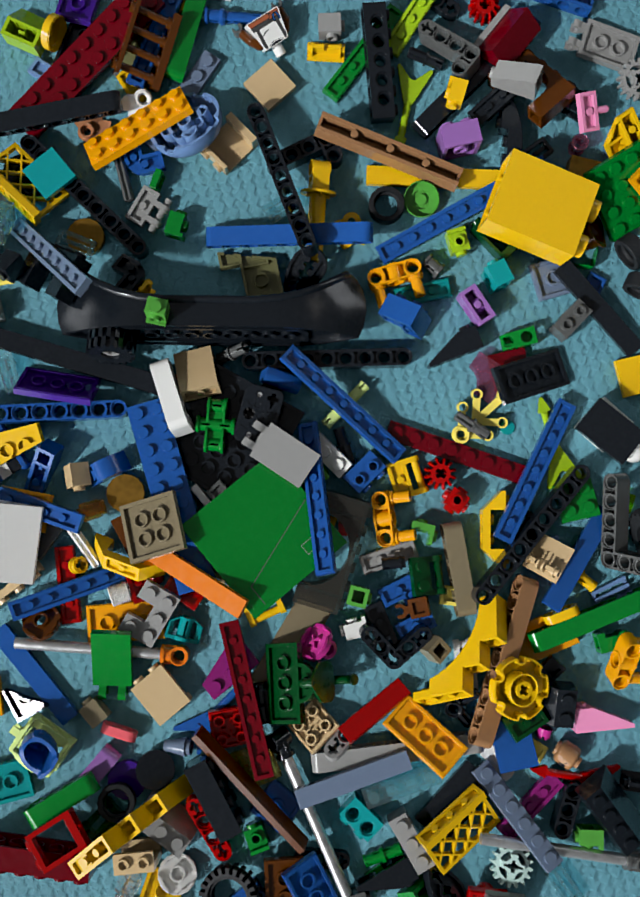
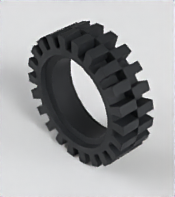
M231 862L225 865H219L206 876L205 881L200 886L202 889L199 891V896L215 897L217 883L225 879L238 882L243 887L246 897H262V893H259L262 888L261 885H256L258 878L251 877L253 872L251 870L248 873L245 871L246 866L242 865L239 868V863L231 865Z

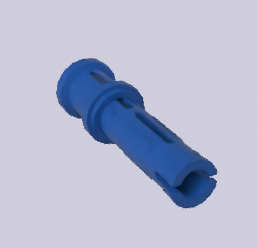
M205 6L204 23L205 25L216 23L221 26L238 23L247 25L260 17L261 13L226 11L224 8L220 10L209 9Z

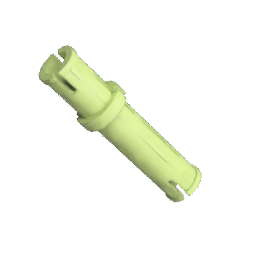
M360 381L348 395L357 402L369 390V387L366 384L364 385L363 381ZM332 410L321 422L330 430L342 417Z

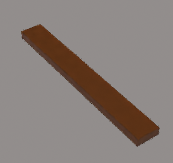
M203 725L200 726L191 739L299 854L304 852L309 840L308 837Z

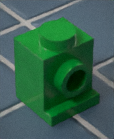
M170 210L164 233L166 237L185 242L186 238L183 233H186L189 227L187 213L182 210H177L176 212Z
M257 820L246 824L243 833L251 856L269 850L271 841L263 821L257 822ZM256 835L259 839L253 840L252 837Z

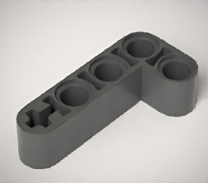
M425 19L418 24L420 43L453 62L451 66L452 76L470 80L481 66L479 47L432 20Z

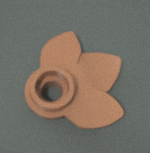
M103 117L75 122V125L78 127L80 139L87 142L90 138L110 128L112 123L111 121L103 120ZM86 131H91L89 135H85Z

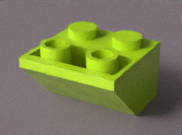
M22 8L8 15L0 31L5 41L21 50L40 58L42 57L45 49L41 44V29L45 18Z

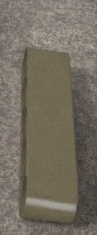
M460 521L440 524L450 586L454 588V590H451L453 602L457 605L454 606L457 618L477 614L476 602L471 597L473 583L462 524Z

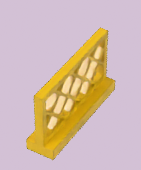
M15 142L0 153V163H6V170H0V193L34 226H37L41 222L42 217L69 197V193L63 189L60 191L61 196L51 198L47 202L44 197L36 196L37 188L33 184L22 183V176H26L22 171L23 164L29 165L34 160ZM15 150L21 155L20 159H9V154ZM9 163L20 164V171H10ZM8 175L20 176V182L11 183L8 180ZM22 188L33 189V196H24ZM35 201L47 202V206L40 211L35 206Z
M474 783L415 836L443 875L479 842L481 832L489 833L501 821L486 799L487 796L484 791ZM483 802L482 810L475 811L476 807ZM469 815L467 824H461V821ZM474 815H480L479 824H473ZM486 815H491L493 819L488 824H484ZM454 829L453 838H446L447 834ZM460 829H466L465 837H458ZM471 829H478L477 834L474 837H470ZM445 842H452L450 851H444ZM457 842H463V847L456 851ZM440 843L438 851H431L434 846ZM449 856L448 862L442 866V857Z

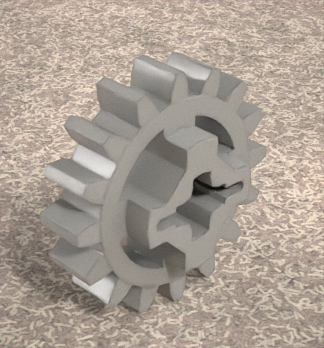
M639 57L636 61L633 58L628 63L623 64L622 68L617 72L621 76L616 78V81L620 82L617 89L622 88L620 95L627 94L626 100L633 97V102L640 99V92H637V89H640Z

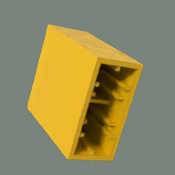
M513 148L502 162L477 231L561 266L573 256L580 258L588 245L589 236L582 233L586 222L593 223L601 209L602 201L595 199L600 184Z

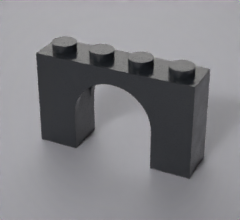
M51 243L87 275L92 264L86 261L87 257L77 251L74 252L66 247L63 248L56 243L55 245ZM29 252L25 259L28 269L16 281L39 292L51 271ZM55 275L44 292L68 306L71 305L75 294Z

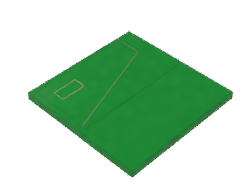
M260 462L183 523L184 532L226 584L249 600L246 608L255 619L315 570L306 492L301 486L299 488ZM331 523L335 553L347 541Z

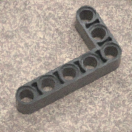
M624 472L607 474L603 480L601 562L606 568L640 575V553L628 550L630 478Z

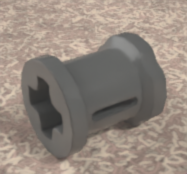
M432 253L421 264L422 268H426L433 274V278H436L446 266L444 263L441 264L433 258Z

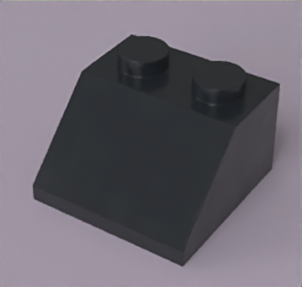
M549 680L548 698L542 700V705L544 706L542 711L549 720L546 724L562 728L574 727L578 690L573 682Z

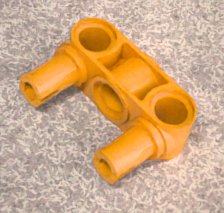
M410 258L370 270L367 276L368 286L375 295L379 309L387 297L385 289L388 287L409 282L412 285L415 298L426 295L422 282V266L418 259ZM410 266H415L418 270L416 272H410L408 268ZM377 276L381 278V281L374 283L371 279Z
M384 490L373 494L371 499L376 539L380 546H397L400 542L417 540L416 529L399 531L396 526L397 520L394 506L397 503L411 502L410 490L399 492ZM381 494L386 498L384 505L380 504L378 500ZM385 533L391 536L390 543L384 540Z
M625 632L619 636L605 669L607 678L617 690L624 689L629 684H640V672H634L640 659V637H635L631 632Z

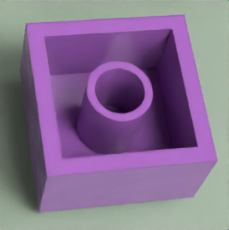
M467 117L460 122H446L439 127L435 142L440 159L447 161L477 154L483 141L478 118L471 119V117Z

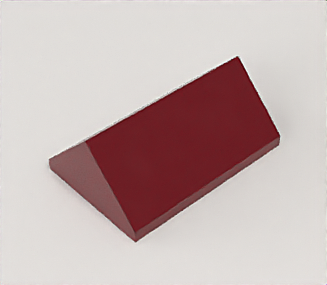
M528 7L512 8L507 12L480 45L479 49L483 59L495 67L498 60L517 61L541 31V27Z

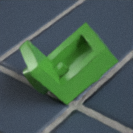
M416 518V521L413 520L411 522L409 530L416 529L418 532L427 533L426 545H432V542H436L438 531H435L436 526L427 524V520Z

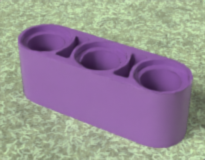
M107 743L81 775L91 770L98 783H100L122 754Z

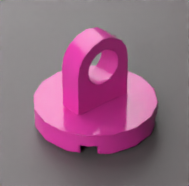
M316 623L315 626L306 629L300 640L302 657L304 659L316 662L322 658L328 660L334 657L337 645L332 640L333 634L328 626L323 623Z

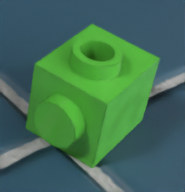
M350 583L346 604L366 609V605H370L372 598L370 589Z

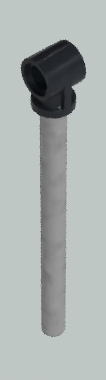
M281 726L268 734L266 739L269 750L277 754L276 759L278 762L282 761L292 786L296 789L305 784L293 759L295 751L290 747L292 743L291 733L286 727ZM315 806L303 809L341 897L350 896L352 890Z

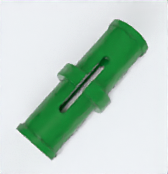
M400 842L384 848L383 846L378 847V850L363 854L362 856L367 868L380 862L386 863L389 859L404 855Z

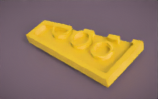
M39 422L0 432V465L45 441Z

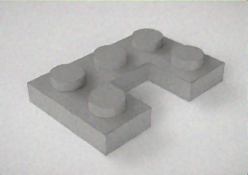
M148 578L137 597L154 606L147 619L145 620L128 611L118 629L120 631H132L134 639L152 648L182 597Z

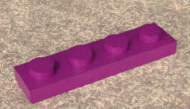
M541 777L519 802L533 819L564 784L557 777ZM505 817L496 825V828L504 836H518Z

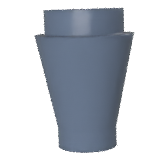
M189 737L165 739L163 750L187 757V755H192L194 742Z

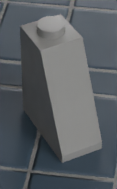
M498 60L496 67L492 66L489 73L491 86L535 100L542 84L544 65Z

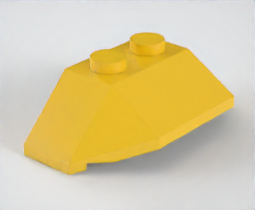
M633 107L628 108L615 117L603 145L608 157L613 156L640 139V121Z

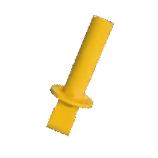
M310 160L308 188L300 190V194L309 197V223H325L326 199L336 196L335 191L329 190L330 161ZM318 245L319 249L323 252V245ZM317 253L315 256H313L311 258V261H319V254Z

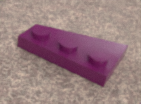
M245 644L250 669H253L260 661ZM225 649L202 684L214 700L233 685Z

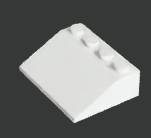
M0 500V583L34 584L44 507Z

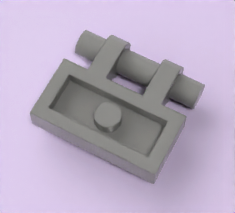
M144 185L125 218L141 228L148 222L151 225L147 231L154 234L161 227V221L165 214L168 215L173 202L166 198L162 204L159 202L161 194ZM154 208H157L159 211L155 218L151 217L150 215Z

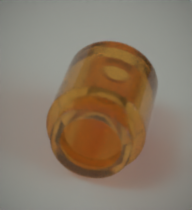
M94 499L79 504V508L76 511L86 514L84 522L103 517V514L107 513V508L103 499Z

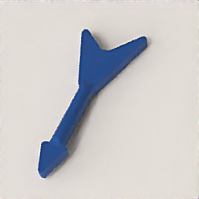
M234 688L213 709L226 707L235 698ZM208 711L175 725L173 730L196 732L203 725L210 733ZM197 746V754L200 755L202 750Z

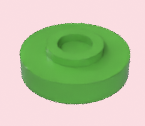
M428 181L412 183L406 189L403 197L405 209L410 215L417 218H425L433 214L440 202L437 188Z

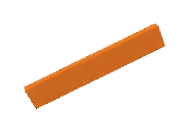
M175 552L148 560L234 617L240 618L249 602L247 598Z

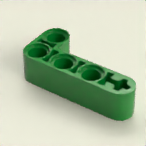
M90 770L47 797L39 798L30 804L23 814L31 828L35 830L101 789V786Z

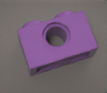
M475 283L460 292L456 297V300L472 324L476 325L477 329L496 316Z

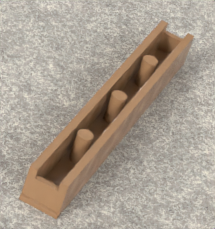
M324 111L313 135L451 192H455L464 169Z

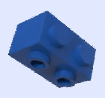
M370 450L343 476V479L358 494L361 491L365 494L372 487L370 482L375 478L379 480L386 473L384 469L387 466Z

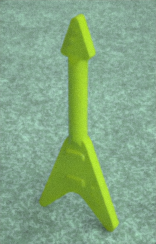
M398 64L397 69L404 107L398 135L395 136L394 140L405 144L407 140L405 134L411 107L433 75V71L430 70L418 79L412 80L403 66Z
M540 397L538 399V414H541L545 426L549 418L548 411H550V408L544 399ZM559 445L548 466L547 489H552L560 472H567L571 466H575ZM577 469L576 477L580 479L582 475Z

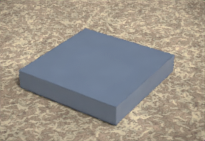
M547 260L528 266L538 302L570 294L568 289L553 274L559 265Z

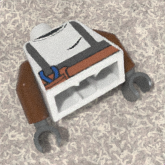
M278 0V6L271 2V10L248 23L244 27L245 30L241 23L237 24L240 30L235 31L232 28L236 38H240L257 51L266 52L272 48L277 58L286 53L281 42L288 38L290 17L282 7V0Z

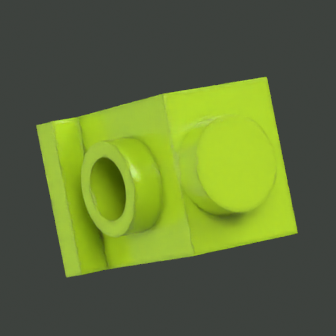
M461 226L446 231L444 236L450 257L456 256V258L466 256L467 252L471 249L466 227ZM460 239L462 244H457L456 240Z

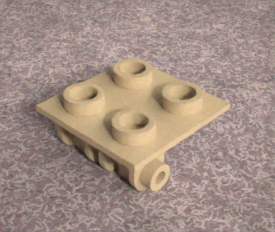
M545 534L526 557L522 566L557 584L575 549Z

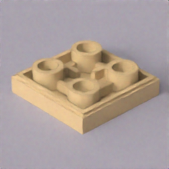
M272 59L243 83L244 87L262 104L268 113L296 89V85Z
M313 698L305 706V724H288L287 726L308 751L315 755L339 730L338 727L341 725L317 698Z

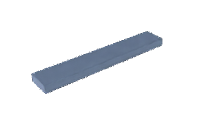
M406 749L298 787L294 789L299 808L302 810L410 771L412 766Z

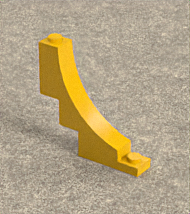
M497 594L489 604H479L477 619L466 645L444 670L429 679V688L413 692L414 701L422 706H429L474 697V674L491 670L490 648L507 644V601ZM486 596L480 597L479 600H483Z
M182 775L159 791L70 860L67 864L78 881L192 794L194 791L186 775Z

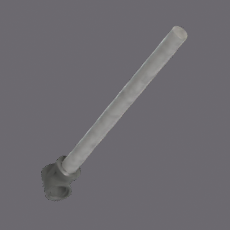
M480 833V845L530 852L521 838ZM550 842L561 857L622 865L624 870L640 872V849L634 850L626 857L620 852L602 851L593 848L587 849Z

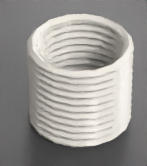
M126 581L107 587L113 607L132 601Z

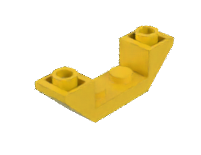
M498 491L480 509V549L493 562L504 551V548H491V545L494 543V536L491 533L494 516L491 514V510H505L509 501V495H506V491ZM508 559L503 562L504 569H506V564H509Z
M98 533L95 534L94 549L102 568L138 582L165 575V571L148 560L144 561V563L130 564L129 558L113 552L114 539Z

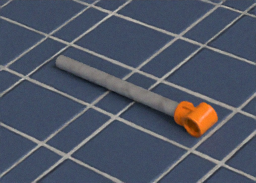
M15 637L14 649L91 654V642L50 639L36 641L31 638ZM162 644L161 648L132 646L133 658L160 659V664L182 666L188 661L190 650L183 644ZM175 651H182L185 656L184 659H177Z

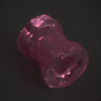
M584 134L575 135L568 145V153L576 156L583 154L589 145L588 137Z

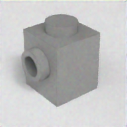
M341 12L318 13L319 40H327L329 42L341 40V32H345V20H341Z

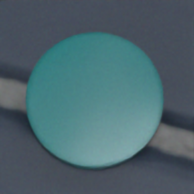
M508 420L507 427L500 428V431L504 435L512 434L515 429L514 423Z

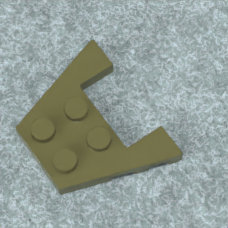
M224 252L217 253L221 271L241 268L246 296L284 293L276 258L254 255L252 257L241 256V254L231 255Z

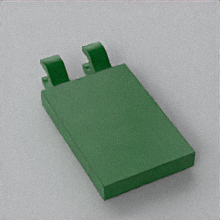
M92 630L90 633L93 685H99L98 699L106 700L107 694H109V686H118V700H126L128 686L133 685L132 631Z

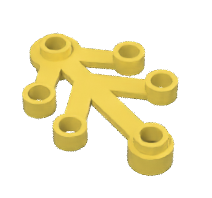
M477 388L473 389L470 393L473 399L471 419L476 418L477 422L483 426L507 427L508 420L505 417H498L497 419L486 418L502 403L498 391L496 398L480 411L483 392ZM475 391L480 393L478 398H475L473 395ZM460 401L457 403L456 409L466 415L469 406L466 402ZM460 404H465V410L461 411L459 409ZM501 419L505 421L503 426L499 425V420ZM460 423L451 432L452 439L460 444L466 443L469 439H481L476 434L468 432L467 428ZM459 431L464 432V435L461 438H459L457 435ZM492 431L490 432V438H485V441H491L493 439L494 434Z

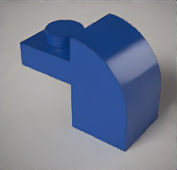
M124 451L111 454L90 464L89 470L93 487L132 468Z

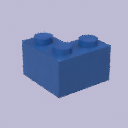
M388 293L378 312L383 320L400 326L406 334L422 340L432 321L428 311L423 309V305L416 300L408 301L406 297L398 293L396 295Z

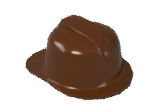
M597 215L593 223L586 222L582 234L589 236V242L585 251L595 249L598 246L606 247L603 225Z

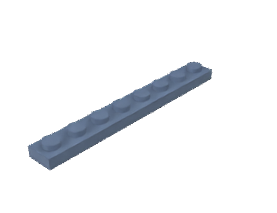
M19 216L9 230V233L65 286L81 298L84 292L88 290L92 280L26 220Z

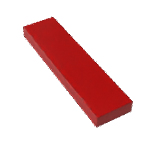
M75 545L54 547L58 585L78 578V574H73L68 568L70 559L76 557ZM80 598L60 605L62 624L83 621Z
M397 678L339 726V731L350 744H353L409 697L411 692Z

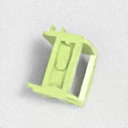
M37 712L24 727L18 723L13 725L9 733L16 738L9 747V751L13 753L16 760L24 768L29 770L19 757V747L23 738L34 727L36 730L47 731L54 738L57 746L63 747L55 767L45 776L48 778L60 767L77 742V739L43 716V714Z

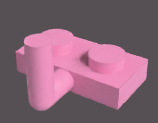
M596 90L575 94L579 134L600 130L598 114L607 113L609 106H597Z

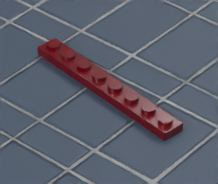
M390 420L387 429L402 445L440 458H446V460L514 483H518L525 468V465Z
M237 619L220 623V631L254 780L258 781L274 777L275 773L240 621Z

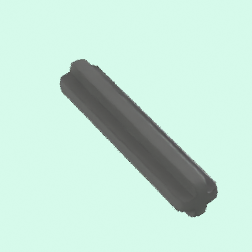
M122 155L114 160L123 198L125 202H132L135 198L127 166Z

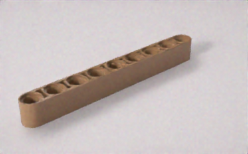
M521 574L514 578L507 600V644L493 648L490 658L491 670L486 671L480 697L468 732V742L470 744L486 749L491 748L494 743L502 716L495 710L497 704L490 701L489 682L491 678L496 677L495 668L500 662L511 656L519 658L539 589V582Z

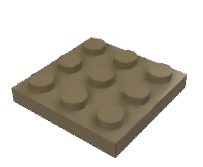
M174 490L119 507L130 564H137L187 549L177 496Z

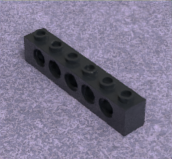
M385 1L362 3L360 12L371 124L392 123L395 117L398 116V105L394 104L396 85H393L392 78L395 76L394 66H391L393 49L389 47V40H391V28L387 26L389 9H386ZM376 22L380 24L381 27L375 28L372 25V23ZM374 42H380L382 47L375 46ZM375 61H382L384 66H378ZM377 80H384L386 85H379ZM380 98L386 99L387 102H388V104H386V105L381 104V103L379 102V99H380Z

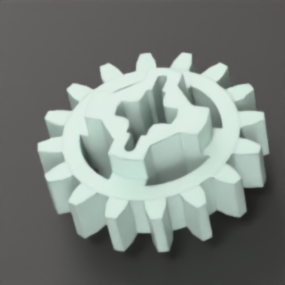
M499 847L498 852L493 850L492 853L495 857L489 858V861L493 863L489 868L491 871H495L492 876L498 879V883L503 885L505 882L507 888H510L511 884L518 888L519 882L525 885L523 879H530L527 873L528 871H533L529 867L533 860L527 858L530 853ZM518 853L522 857L523 863L518 860ZM512 862L516 864L514 866H510V868L506 865L512 864ZM499 867L504 869V876L501 874Z

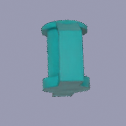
M180 614L169 618L164 637L185 643L199 644L203 627L194 617ZM180 619L176 634H173L172 629L174 626L175 620ZM194 621L197 626L194 637L190 638L189 635Z

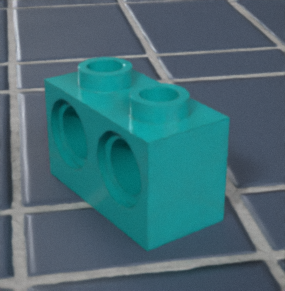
M356 792L339 808L340 820L345 825H350L354 828L353 832L361 840L364 838L369 842L384 826L383 818ZM350 808H356L358 812L354 815H351L348 813V810ZM364 822H371L372 826L364 828L362 824Z

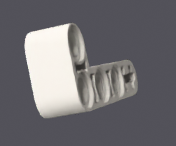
M169 358L149 364L163 413L171 433L176 438L195 432L192 419L187 413L183 398L180 395L177 379Z

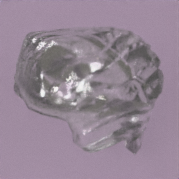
M142 873L119 875L114 890L117 893L115 897H133L142 884Z

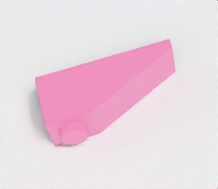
M586 702L576 703L574 727L571 728L576 734L635 728V724L629 719L589 705Z

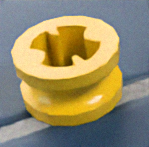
M83 556L73 557L68 563V568L73 574L85 573L89 566L87 559ZM78 562H80V565H81V566H79V567L77 568V567H76V564H78Z

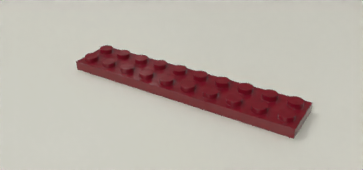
M114 0L9 110L79 97L113 62L114 57L119 55L132 14L129 12L132 0ZM142 0L140 6L158 14L166 7L162 0ZM137 14L134 24L145 28L152 19ZM131 33L129 44L138 36L137 34ZM48 128L26 133L38 139Z

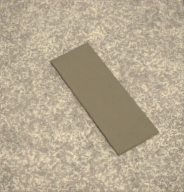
M302 591L296 602L293 603V607L271 644L300 642L306 629L315 626L316 623L325 624L333 609ZM266 652L252 674L254 683L267 681Z

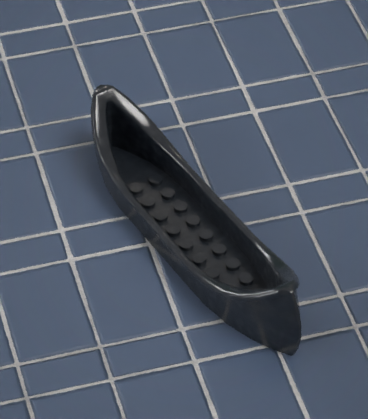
M348 271L341 272L332 278L302 289L258 296L160 295L142 293L116 287L87 273L92 283L80 298L75 295L70 306L59 301L57 303L58 322L63 335L87 339L88 331L93 328H120L121 331L127 330L128 333H133L137 337V344L235 346L245 341L248 343V346H292L293 344L295 346L340 342L359 338L364 327L367 312L363 290L355 276ZM148 296L169 301L170 312L166 327L146 323L144 309Z

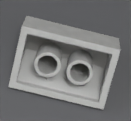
M161 789L153 790L145 802L161 791ZM179 803L142 832L177 858H180L198 828L188 814L186 807Z

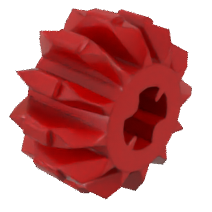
M470 0L468 5L469 18H474V24L479 21L481 27L484 25V22L489 25L500 11L499 0Z
M434 458L435 465L429 461L427 464L431 469L424 468L425 472H429V475H425L424 479H431L427 485L430 486L435 482V490L438 489L439 483L442 490L446 488L445 483L448 486H452L449 479H456V476L451 475V473L456 472V469H449V467L453 463L449 462L445 465L446 458H442L441 463L438 458ZM436 470H443L444 473L442 475H444V477L437 478L435 475L438 474L436 473Z

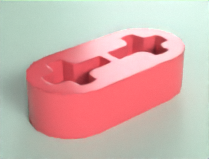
M108 720L103 721L100 730L105 735L130 743H134L138 735L136 729Z

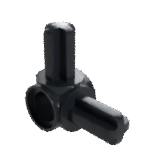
M474 688V697L445 702L446 715L451 718H458L463 726L470 728L473 718L466 711V704L480 697L477 688Z

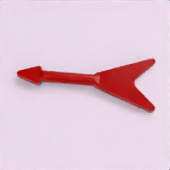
M543 764L531 767L530 769L543 778L551 776L582 783L599 768L576 773L548 768L547 765ZM619 764L606 766L611 774H614L621 768Z

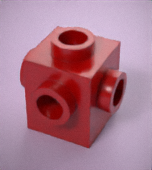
M460 486L458 488H447L441 496L443 498L441 501L444 504L443 508L450 514L464 513L470 505L468 503L470 497L467 496L468 492ZM456 496L460 498V502L458 504L454 503V498Z

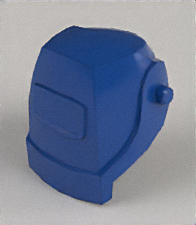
M37 729L24 736L19 747V757L23 764L41 780L55 767L59 759L58 746L54 738L47 731Z

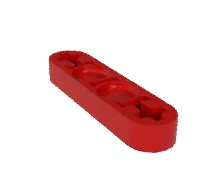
M195 794L189 795L186 799L188 814L215 858L219 861L228 860L232 855L231 843L229 840L221 843V847L226 852L220 851L218 837L211 839L208 836L209 833L214 831L210 822L200 823L199 821L202 816H206ZM191 802H195L196 804L198 803V812L195 805H191Z

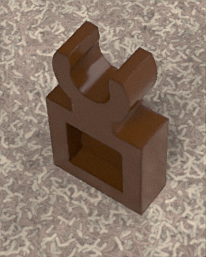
M428 596L408 599V605L401 603L395 606V608H402L404 610L403 615L397 616L398 619H403L408 614L411 615V619L432 615Z

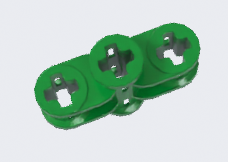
M209 396L206 417H201V415L196 417L195 431H205L203 451L206 453L208 451H217L220 454H224L225 434L231 433V435H234L236 418L232 420L227 419L228 398L212 399Z

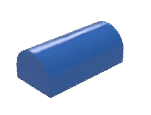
M272 367L265 368L260 374V383L294 395L299 392L302 385V380L297 376Z

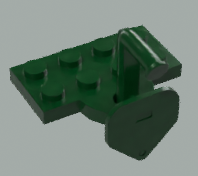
M301 642L265 644L269 724H305L304 703L311 701L315 697H317L320 703L332 702L335 696L336 684L356 685L359 681L357 674L354 673L351 675H334V668L330 661L318 662L315 669L310 664L303 663Z

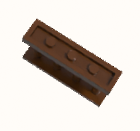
M132 0L129 12L132 14L119 56L118 58L114 57L111 68L114 69L113 75L115 76L122 70L148 81V84H150L149 90L156 93L160 90L183 16L175 13L172 17L167 18L140 6L142 0ZM137 14L165 25V28L168 29L166 36L163 35L161 37L135 25ZM133 32L160 44L159 46L162 47L160 55H154L129 44L131 33ZM128 51L153 62V65L156 66L155 72L149 74L124 63L125 52Z

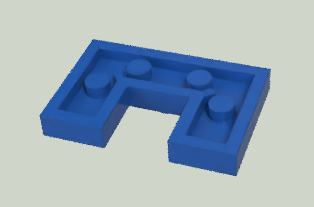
M410 574L377 589L385 608L401 600L404 601L405 605H408V599L418 598L412 595ZM433 615L411 619L410 616L394 624L401 639L418 624H426L430 629L438 625Z

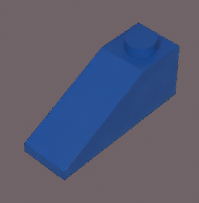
M49 438L37 446L24 490L45 493L61 460L65 446Z

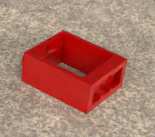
M73 807L24 837L27 850L33 853L36 859V867L43 874L54 869L92 843ZM63 819L77 847L49 864L35 836Z

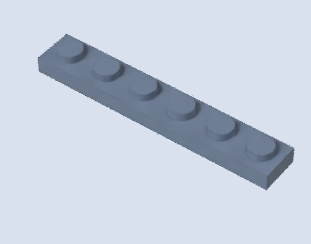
M204 50L180 85L184 94L194 92L196 95H200L220 66L221 60L207 50ZM151 139L143 143L155 152L159 151Z
M488 759L484 760L471 773L545 872L550 873L563 859Z

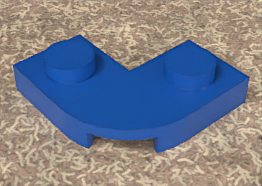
M141 145L123 155L127 167L137 175L147 176L154 174L156 168L166 171L163 155L160 151L143 155Z

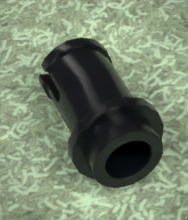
M398 554V557L381 558L383 571L396 568L402 570V568L406 567L405 556Z

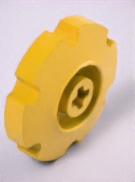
M522 655L519 656V659L512 656L508 657L498 664L495 668L496 677L491 678L489 682V697L491 702L497 704L495 710L500 715L513 721H519L520 717L529 720L544 707L542 700L548 698L549 695L548 675L541 673L543 666L536 660Z

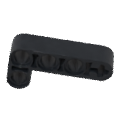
M311 135L281 149V152L290 171L320 156L323 157L324 161L331 162V169H338L342 165V150L338 145L333 143L324 144L321 142L323 139ZM310 146L314 150L311 152H307L304 149ZM291 154L297 156L294 160H290L287 157ZM336 155L339 159L333 161L329 157Z

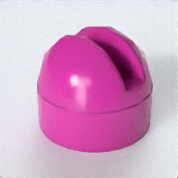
M543 725L536 730V736L539 739L543 737V740H548L553 729L548 725Z

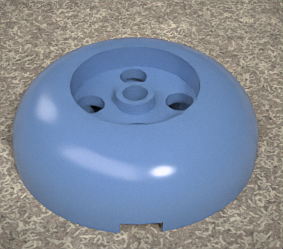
M194 92L185 94L194 113L151 138L152 143L160 152L173 158H186L202 152L213 143L222 126V111L218 101L211 94L205 92L202 95H196Z

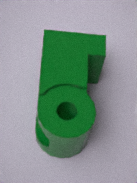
M534 326L499 336L503 352L534 346L538 343Z
M616 629L613 633L606 635L601 631L592 632L596 652L601 654L612 652L619 636L630 631Z

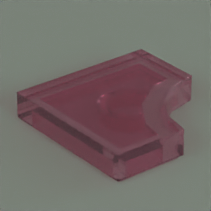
M479 351L469 368L476 376V388L483 392L481 399L490 403L498 391L490 369L501 365ZM479 391L474 392L475 395L480 396Z

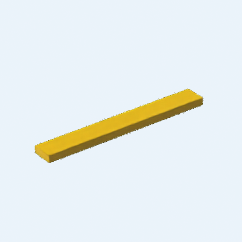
M367 165L366 186L409 187L416 181H424L389 166ZM463 169L456 189L479 190L494 182L499 170Z

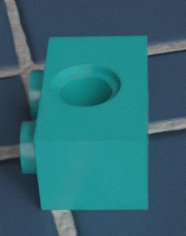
M495 258L489 261L480 275L490 295L508 287L515 279L504 258L500 260Z

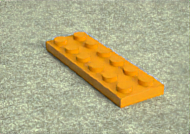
M180 86L170 90L164 96L155 99L149 105L138 109L134 114L122 119L119 123L105 129L99 135L85 142L83 145L95 171L99 170L193 114L194 111Z

